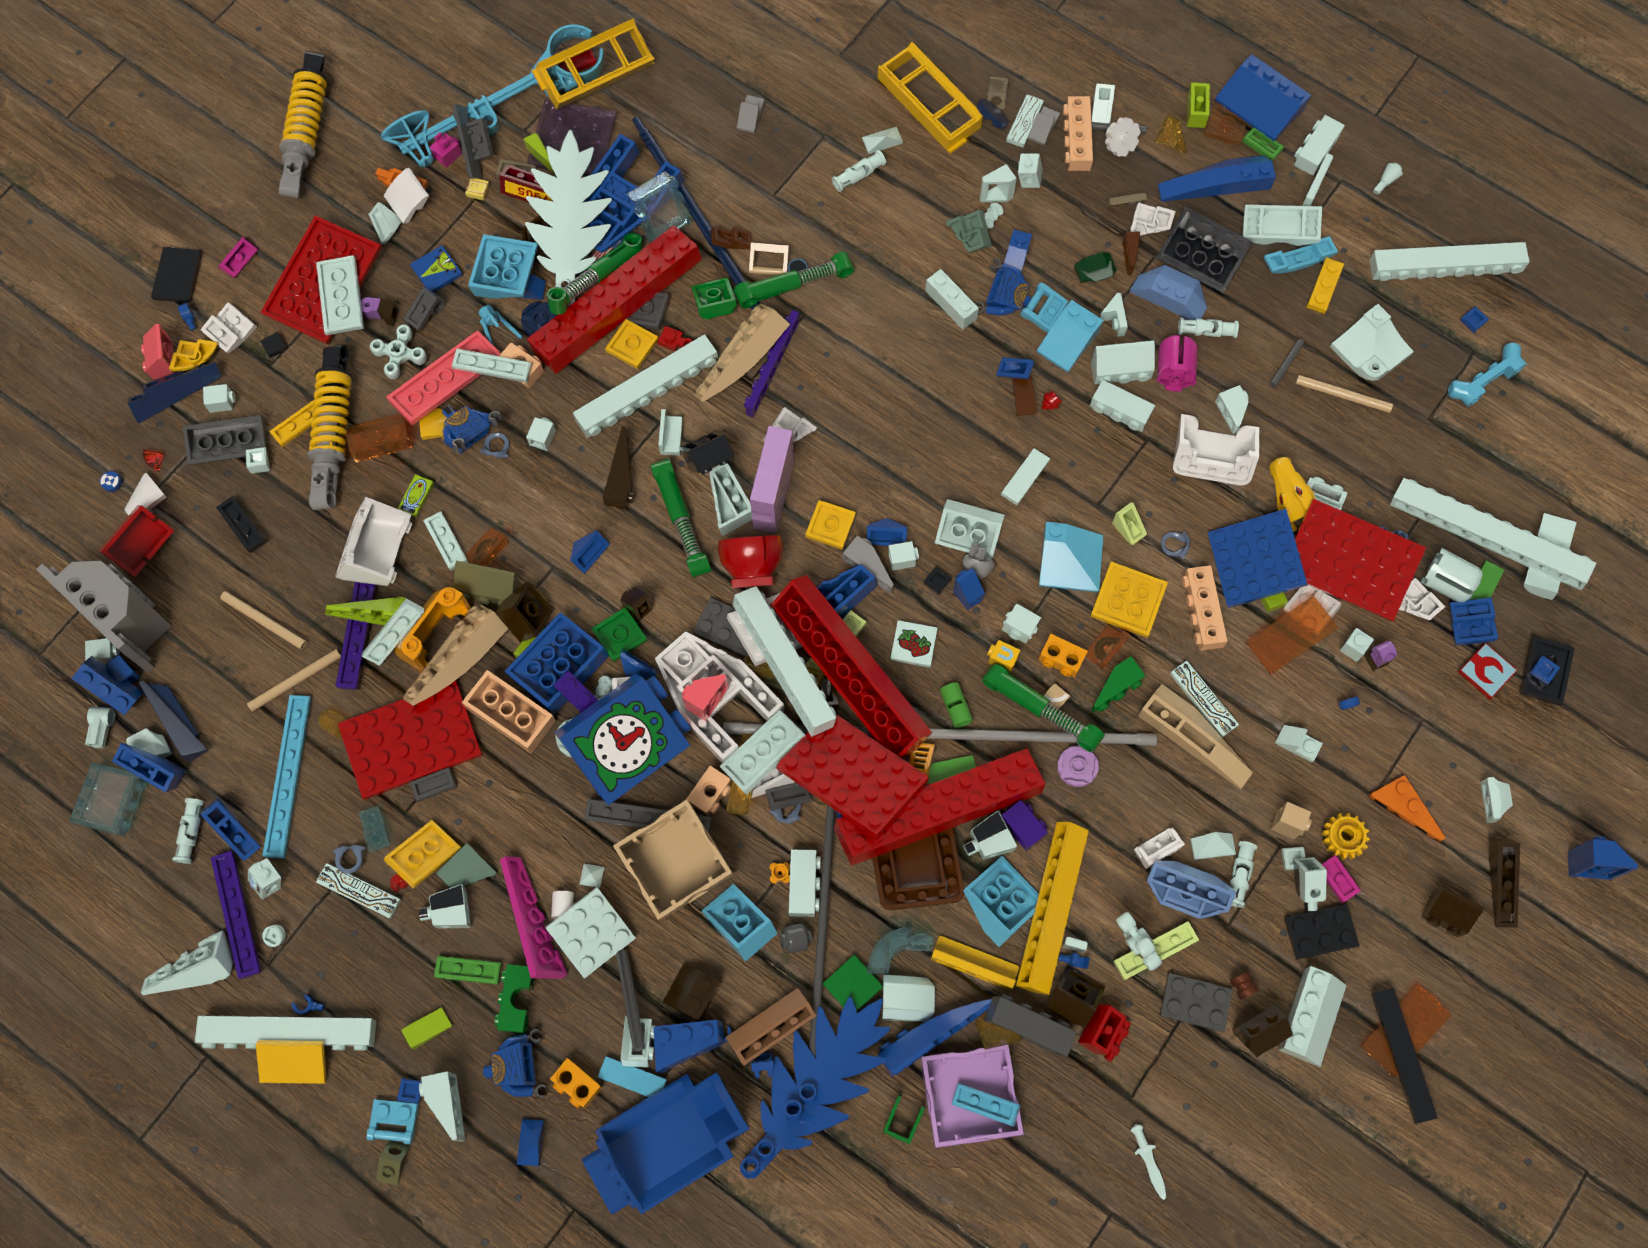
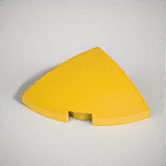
M198 339L197 343L180 340L177 352L173 353L169 370L186 371L206 362L214 354L218 343Z
M436 408L419 420L422 440L443 438L442 431L444 421L447 418L442 414V409Z

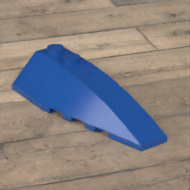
M1264 155L1227 159L1159 183L1158 190L1161 202L1269 190L1276 176L1272 161Z
M992 999L975 1002L932 1018L910 1032L907 1029L896 1036L898 1039L893 1044L887 1042L881 1046L877 1057L886 1058V1063L882 1065L891 1078H893L988 1011Z

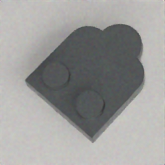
M658 292L654 298L647 301L645 305L629 316L627 320L642 328L660 330L670 300L669 294Z

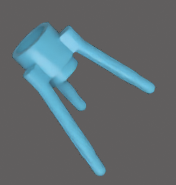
M486 305L480 309L479 315L482 318L480 323L483 326L487 340L492 345L493 342L487 324L489 326L495 325L498 328V319L519 339H522V335L498 311H494L492 306Z

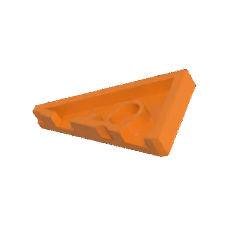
M1405 775L1369 795L1371 799L1378 800L1387 806L1388 810L1397 813L1399 817L1411 825L1418 826L1427 832L1426 834L1431 838L1437 839L1439 842L1446 839Z

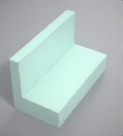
M665 409L661 410L658 444L660 454L680 456L679 448L681 447L683 418L667 416Z

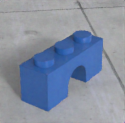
M90 656L71 679L125 715L144 692L127 680L124 683L113 680L106 672L109 667L95 657Z

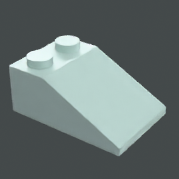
M443 1072L421 1077L422 1083H419L421 1097L424 1096V1100L453 1141H466L457 1075Z

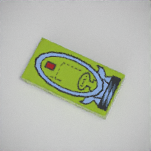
M415 475L398 509L417 518L434 482Z

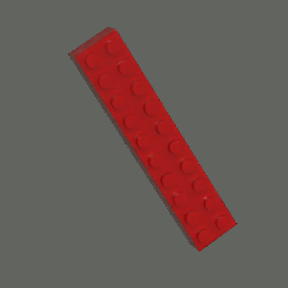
M673 225L572 303L565 313L557 315L527 338L533 353L557 374L645 305L647 301L654 298L655 294L663 291L700 262L702 258L698 246Z
M805 575L792 579L770 606L877 742L900 758H908L932 734V731L809 577Z
M1024 749L923 787L877 839L846 817L836 819L834 830L850 865L853 866L1014 805L1020 800L1024 801L1040 795L1045 787V782L1028 749Z

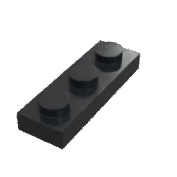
M233 496L216 507L249 553L267 543Z

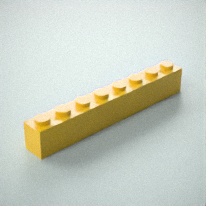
M1072 822L1056 823L1016 986L1036 994L1049 995L1087 842L1089 830Z

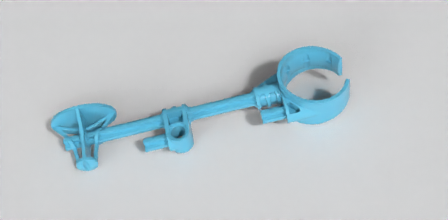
M575 24L560 27L550 36L547 50L538 62L553 56L557 48L569 39L592 38V30ZM603 48L599 50V60L596 65L586 72L578 73L584 85L599 78L604 67ZM537 63L526 77L490 96L482 95L481 99H474L475 102L472 104L470 102L467 103L466 110L469 120L483 118L486 122L493 121L491 125H487L489 135L496 134L499 130V123L493 107L533 85H539L532 73ZM557 65L546 69L550 78L556 79L553 83L558 92L561 90L568 92L573 88H578L571 72H567ZM415 111L391 123L381 133V139L398 145L403 155L409 153L420 167H427L434 161L428 142L434 139L439 132L444 134L457 127L454 116H451L427 129L428 111ZM424 124L423 132L414 136L415 132ZM408 137H409L408 140H406V141H404V142H402V143H401V142L394 141L395 139L408 138ZM425 144L428 156L424 155L420 148L421 145ZM412 150H418L419 154L422 157L420 161L412 152Z

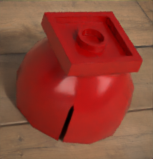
M754 536L719 540L718 553L722 566L733 577V580H731L732 588L775 585V577L772 575L783 558L784 545L782 536Z

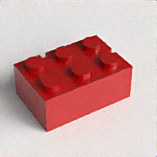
M137 505L98 552L127 574L135 577L146 565V562L141 559L150 560L174 530L160 519L154 520L156 517L142 505Z

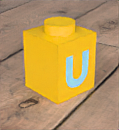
M998 640L996 646L992 644L987 655L990 656L988 663L991 665L996 663L1005 668L1008 673H1011L1021 650Z

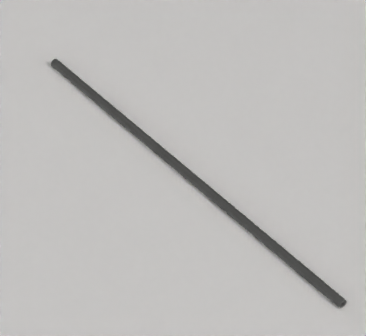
M828 805L826 810L812 1009L816 1016L811 1019L809 1049L815 1058L816 1019L818 1007H821L835 815V810Z

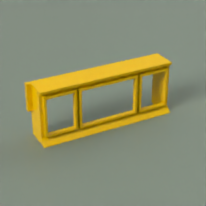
M633 18L538 62L532 73L541 90H546L557 110L654 64L655 58L652 57ZM628 31L642 55V58L628 63L615 37ZM610 41L623 67L584 85L570 58ZM565 61L578 88L560 96L546 69Z
M913 42L882 66H878V79L949 154L967 142L966 138L981 128L983 116L978 109ZM914 58L921 66L899 80L892 72ZM924 71H927L954 99L934 115L905 86ZM960 105L972 119L953 133H950L938 119Z

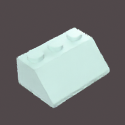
M1154 341L1096 346L1091 361L1094 385L1100 384L1102 380L1109 383L1119 382L1124 384L1135 380L1144 382L1151 379L1155 370Z
M947 499L935 544L969 553L971 544L978 543L980 544L978 548H987L985 556L992 559L1005 515Z

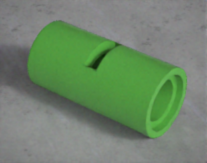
M955 682L942 687L940 693L954 728H960L973 722L959 683Z

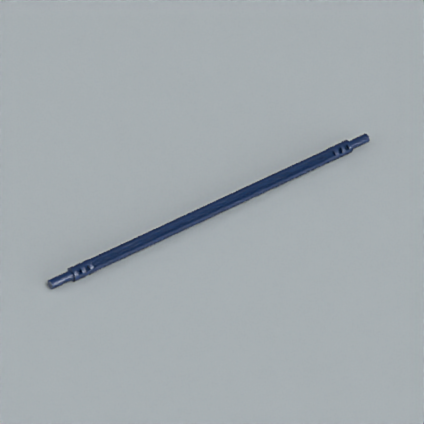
M638 116L634 117L632 121L640 132L639 136L659 167L661 168L665 161L670 163L649 129L644 127ZM682 183L676 192L732 281L736 286L746 282L726 249L712 244L710 231L712 227ZM758 301L754 306L750 307V309L753 310L754 307L760 305L761 303Z

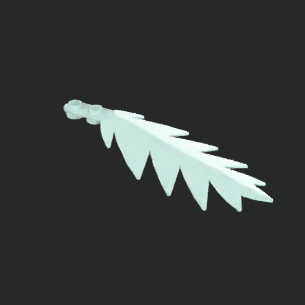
M571 130L568 131L560 152L550 146L546 147L549 162L557 178L534 168L531 169L539 185L554 202L530 196L526 197L534 210L551 226L546 227L529 222L525 223L533 239L545 254L551 258L548 259L538 255L537 259L548 271L556 273V287L561 288L564 281L570 283L575 280V274L583 272L596 260V257L581 259L589 254L611 227L610 224L583 228L595 219L612 201L611 198L583 202L603 182L609 171L605 170L581 178L591 161L594 148L590 147L579 152L577 142ZM575 297L570 301L568 307L575 302Z

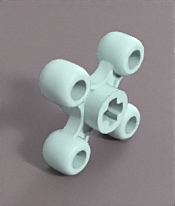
M400 325L397 328V340L389 344H385L380 339H375L370 343V350L375 356L387 355L390 357L389 363L384 366L385 375L389 379H397L400 376V364L405 363L407 360H411L417 365H422L427 360V355L422 348L409 349L407 347V342L413 337L412 330L407 325Z
M1128 912L1119 916L1116 922L1124 932L1125 942L1136 956L1139 953L1141 954L1142 961L1150 971L1158 968L1162 964V960L1155 952L1156 948L1148 933L1143 927L1139 930L1137 929L1135 920Z

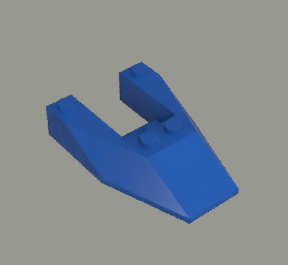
M619 134L591 175L608 170L609 173L597 189L583 201L612 199L595 219L583 227L611 225L602 240L594 247L600 253L605 252L655 213L677 192L685 180L681 170L667 161L664 162L645 191L622 178L640 153L636 143L622 134Z

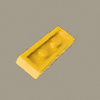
M1326 257L1306 308L1325 314L1344 263Z

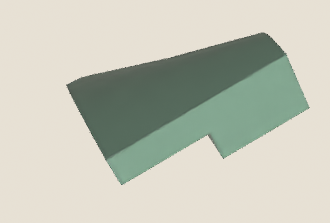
M977 210L968 215L958 216L946 221V225L953 229L956 233L955 236L963 242L968 252H976L992 247L983 210Z
M467 843L436 873L450 888L461 884L463 886L474 884L481 879L497 875Z

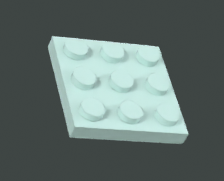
M597 887L545 926L583 978H586L618 951L636 939Z

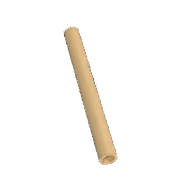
M1298 375L1295 383L1390 413L1393 407L1392 403Z
M224 591L221 594L220 599L300 650L306 647L307 641L229 592Z
M337 649L333 650L248 702V707L252 712L340 659V653Z

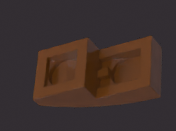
M715 225L710 230L713 245L730 249L751 248V234L748 231L733 227L731 231Z
M1029 376L1028 379L1012 378L1016 416L1036 415L1032 376Z

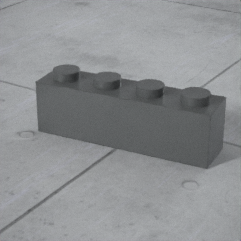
M1004 994L1001 997L993 996L984 1019L985 1022L1058 1056L1068 1057L1077 1033L1070 1029L1071 1025L1062 1021L1056 1023L1051 1020L1052 1016L1043 1012L1037 1014L1032 1011L1033 1007L1024 1003L1018 1005L1013 1002L1014 999Z

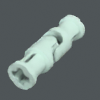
M877 150L871 157L860 160L851 168L845 169L841 175L832 177V183L838 192H842L843 188L857 183L860 179L873 173L874 169L881 165L885 166L887 163L882 152Z
M1180 317L1178 323V335L1191 333L1195 336L1203 334L1204 336L1211 337L1223 335L1237 338L1239 330L1238 321L1232 323L1196 318V320H1184L1183 317Z
M185 798L186 808L184 815L181 816L176 840L178 845L176 855L172 861L191 864L192 860L190 857L192 848L196 844L198 827L201 820L199 815L204 801Z
M1239 841L1238 846L1240 850L1238 858L1234 862L1233 879L1230 881L1229 886L1236 891V894L1239 891L1238 898L1235 895L1231 906L1244 908L1245 893L1249 890L1248 881L1251 878L1254 862H1252L1253 855L1258 846L1250 842Z

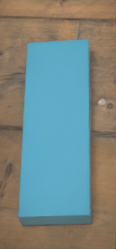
M605 1057L598 1075L600 1079L647 1097L662 1090L667 1081L664 1078L638 1068L623 1066L622 1062L609 1057Z
M960 1083L957 1085L951 1104L1013 1127L1015 1126L1021 1106Z

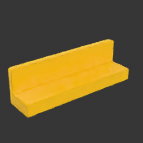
M939 936L930 959L1009 991L1014 987L1019 966L943 936Z

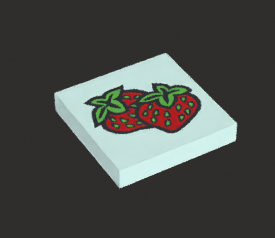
M898 620L890 660L930 668L937 627Z

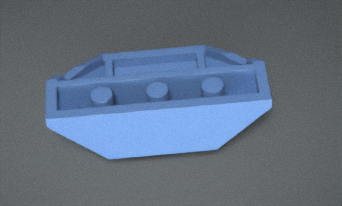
M1166 265L1138 275L1130 290L1131 293L1188 320L1202 319L1207 309L1200 281Z
M1154 861L1147 878V882L1160 904L1199 919L1229 912L1236 895V891L1218 877L1177 861Z

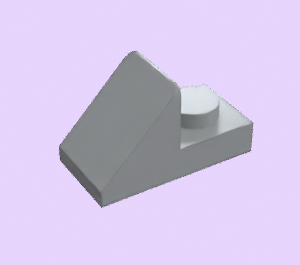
M750 95L746 96L745 102H741L737 130L755 134L765 99Z
M1043 107L1041 112H1038L1035 117L1028 139L1045 146L1060 118V113Z

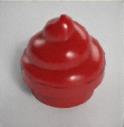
M1053 390L1050 393L1044 394L1042 409L1054 410L1060 407L1059 404L1062 401Z

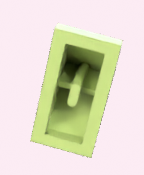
M1133 502L1115 514L1112 524L1130 545L1135 544L1147 535Z

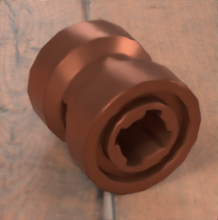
M1249 971L1230 980L1232 986L1237 988V995L1240 1000L1260 991L1257 985L1253 984Z

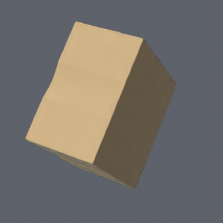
M688 800L661 815L651 825L637 830L613 845L627 870L637 880L644 898L658 920H664L734 875Z

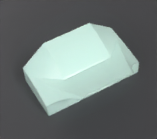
M147 728L126 738L128 745L159 757L166 758L173 754L166 737L155 734Z
M1487 777L1480 782L1486 822L1495 823L1513 806L1510 785L1500 782L1494 777Z

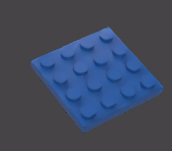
M1287 509L1208 532L1228 608L1308 586Z

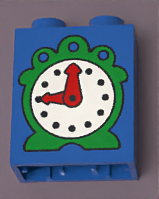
M637 674L633 675L554 732L607 805L611 804L690 746L683 736L691 730L689 724L677 709L671 714L667 713L660 701L668 695L654 676L645 681L643 677Z

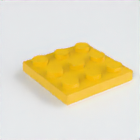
M1110 562L1090 617L1148 638L1168 582Z

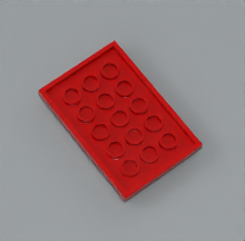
M314 216L260 313L329 345L334 334L326 335L324 333L316 262L354 255L360 289L383 247L372 240L318 216Z
M1314 498L1311 500L1295 536L1309 586L1391 622L1395 620L1426 550V547Z
M456 680L414 706L402 699L338 723L363 800L409 784L413 780L445 768H451L483 756L467 710L462 704L463 698Z
M837 714L833 728L812 737L807 732L806 736L776 765L778 771L876 839L929 780V776Z

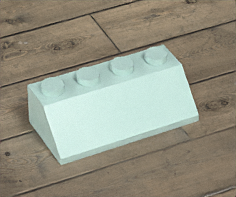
M1310 966L1304 969L1288 1018L1293 1036L1280 1043L1278 1050L1321 1067L1346 984L1332 974Z

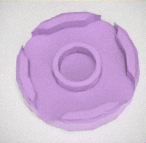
M1072 746L1063 751L1057 762V772L1060 778L1067 785L1073 787H1084L1090 784L1096 778L1099 770L1098 759L1095 755L1080 746Z

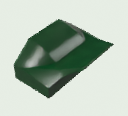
M1106 252L1085 257L1074 265V270L1081 284L1088 281L1097 282L1112 277L1117 270L1110 253Z

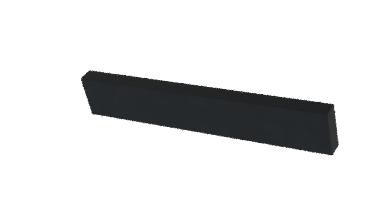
M1394 988L1372 993L1371 995L1414 1124L1438 1119Z

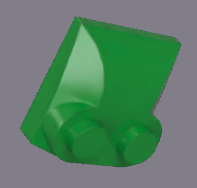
M728 277L691 286L701 318L712 319L718 316L729 315L735 311L737 306L736 299Z

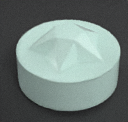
M273 924L263 931V941L270 947H276L284 942L286 938L285 930L280 925Z

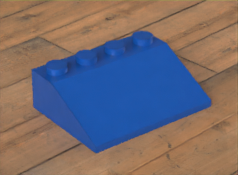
M1251 55L1241 64L1219 92L1215 101L1275 141L1304 111L1311 94L1254 55Z
M560 612L505 670V673L554 716L568 700L552 685L566 671H569L583 685L609 655L601 644Z

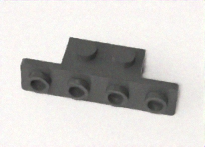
M455 104L453 105V116L458 127V136L461 140L462 154L467 165V174L470 179H482L479 161L494 156L486 120L480 118L469 122L466 107Z

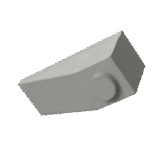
M856 536L844 551L843 561L853 568L862 564L875 576L876 584L891 594L894 585L872 543L866 538L861 539L859 536Z

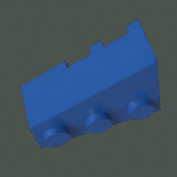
M861 564L839 574L838 577L830 581L821 582V585L816 587L842 619L871 593L877 585L875 576Z
M719 1020L653 1027L656 1072L664 1073L698 1055L700 1056L724 1045L723 1022Z

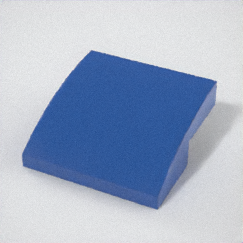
M1492 598L1449 603L1455 646L1498 640Z

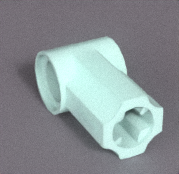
M94 706L89 708L87 713L89 728L85 745L94 748H105L109 726H112L115 720V710L113 708Z

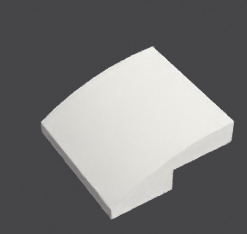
M406 168L391 183L384 197L402 223H409L414 212L423 208L429 195L410 168Z
M227 302L216 317L212 315L201 328V331L211 340L217 342L218 346L226 353H230L243 343L258 326L235 306Z
M1308 585L1299 588L1284 607V611L1309 631L1319 635L1340 609L1341 602L1325 594L1323 591Z

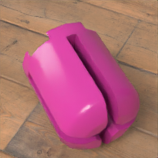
M1180 335L1165 338L1160 344L1157 383L1160 382L1164 385L1165 390L1181 392L1182 388L1190 385L1194 387L1196 384L1198 346L1194 340L1187 336H1183L1180 348Z

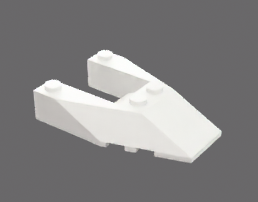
M686 631L655 658L678 711L722 764L738 749V745L711 717L732 698L740 693L766 721L779 709L782 712L784 711V703L742 660L736 659L720 649H716ZM722 674L727 676L729 689L707 721L685 709L682 692L688 684L691 685L694 680Z

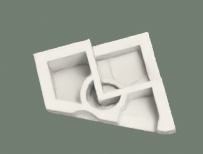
M785 407L782 408L772 424V427L792 430L793 443L817 428L806 419L799 418Z
M145 473L124 510L129 515L137 505H142L153 513L151 509L167 497L151 477Z

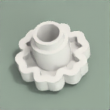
M1120 117L1117 123H1111L1106 131L1107 139L1105 144L1107 145V150L1119 157L1127 156L1129 151H1134L1139 143L1137 138L1140 135L1139 125L1127 117Z

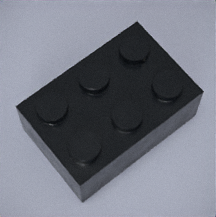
M715 431L679 448L688 468L702 475L712 471V467L717 464L722 466L731 461L730 458L734 457L725 435Z

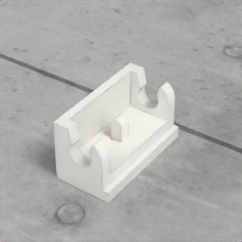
M1168 828L1133 850L1145 869L1153 866L1154 861L1163 860L1180 850L1185 844L1173 828Z

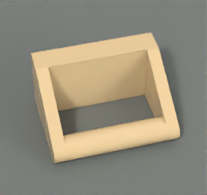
M751 243L749 273L775 276L786 273L788 270L790 246ZM756 251L784 253L783 268L754 266Z

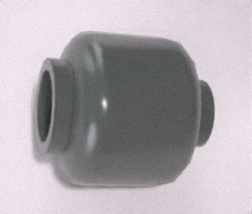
M803 924L785 926L782 932L779 933L781 948L785 949L787 953L806 951L809 943L812 942L811 931L809 929L806 930Z

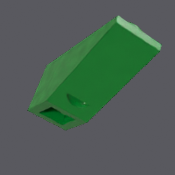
M1132 656L1114 667L1091 710L1092 713L1098 710L1099 712L1104 711L1110 706V702L1121 700L1127 695L1125 692L1130 689L1135 691L1143 685L1142 681L1146 675Z

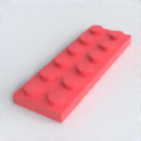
M478 330L386 396L387 401L412 426L482 375L453 369L452 363L456 349L500 356L501 353Z

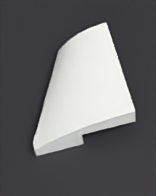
M1137 203L1130 232L1139 231L1140 235L1170 230L1175 211L1159 206L1152 207Z
M1415 578L1411 581L1399 610L1431 620L1445 606Z

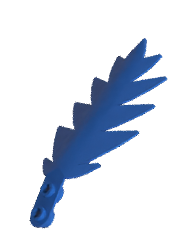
M848 997L841 1013L837 1037L822 1007H818L815 1039L816 1058L799 1033L794 1031L793 1054L796 1083L776 1056L772 1072L773 1116L765 1101L762 1100L761 1121L766 1135L740 1164V1172L745 1178L754 1179L758 1177L783 1148L785 1150H795L812 1145L811 1140L800 1138L801 1136H807L831 1128L849 1119L848 1114L822 1105L842 1102L868 1093V1088L842 1079L858 1075L886 1063L887 1060L883 1057L858 1054L878 1042L890 1031V1027H874L881 1011L882 999L868 1005L857 1013L852 998ZM764 1149H770V1153L766 1155L762 1153ZM750 1165L755 1166L753 1171H748L747 1168Z

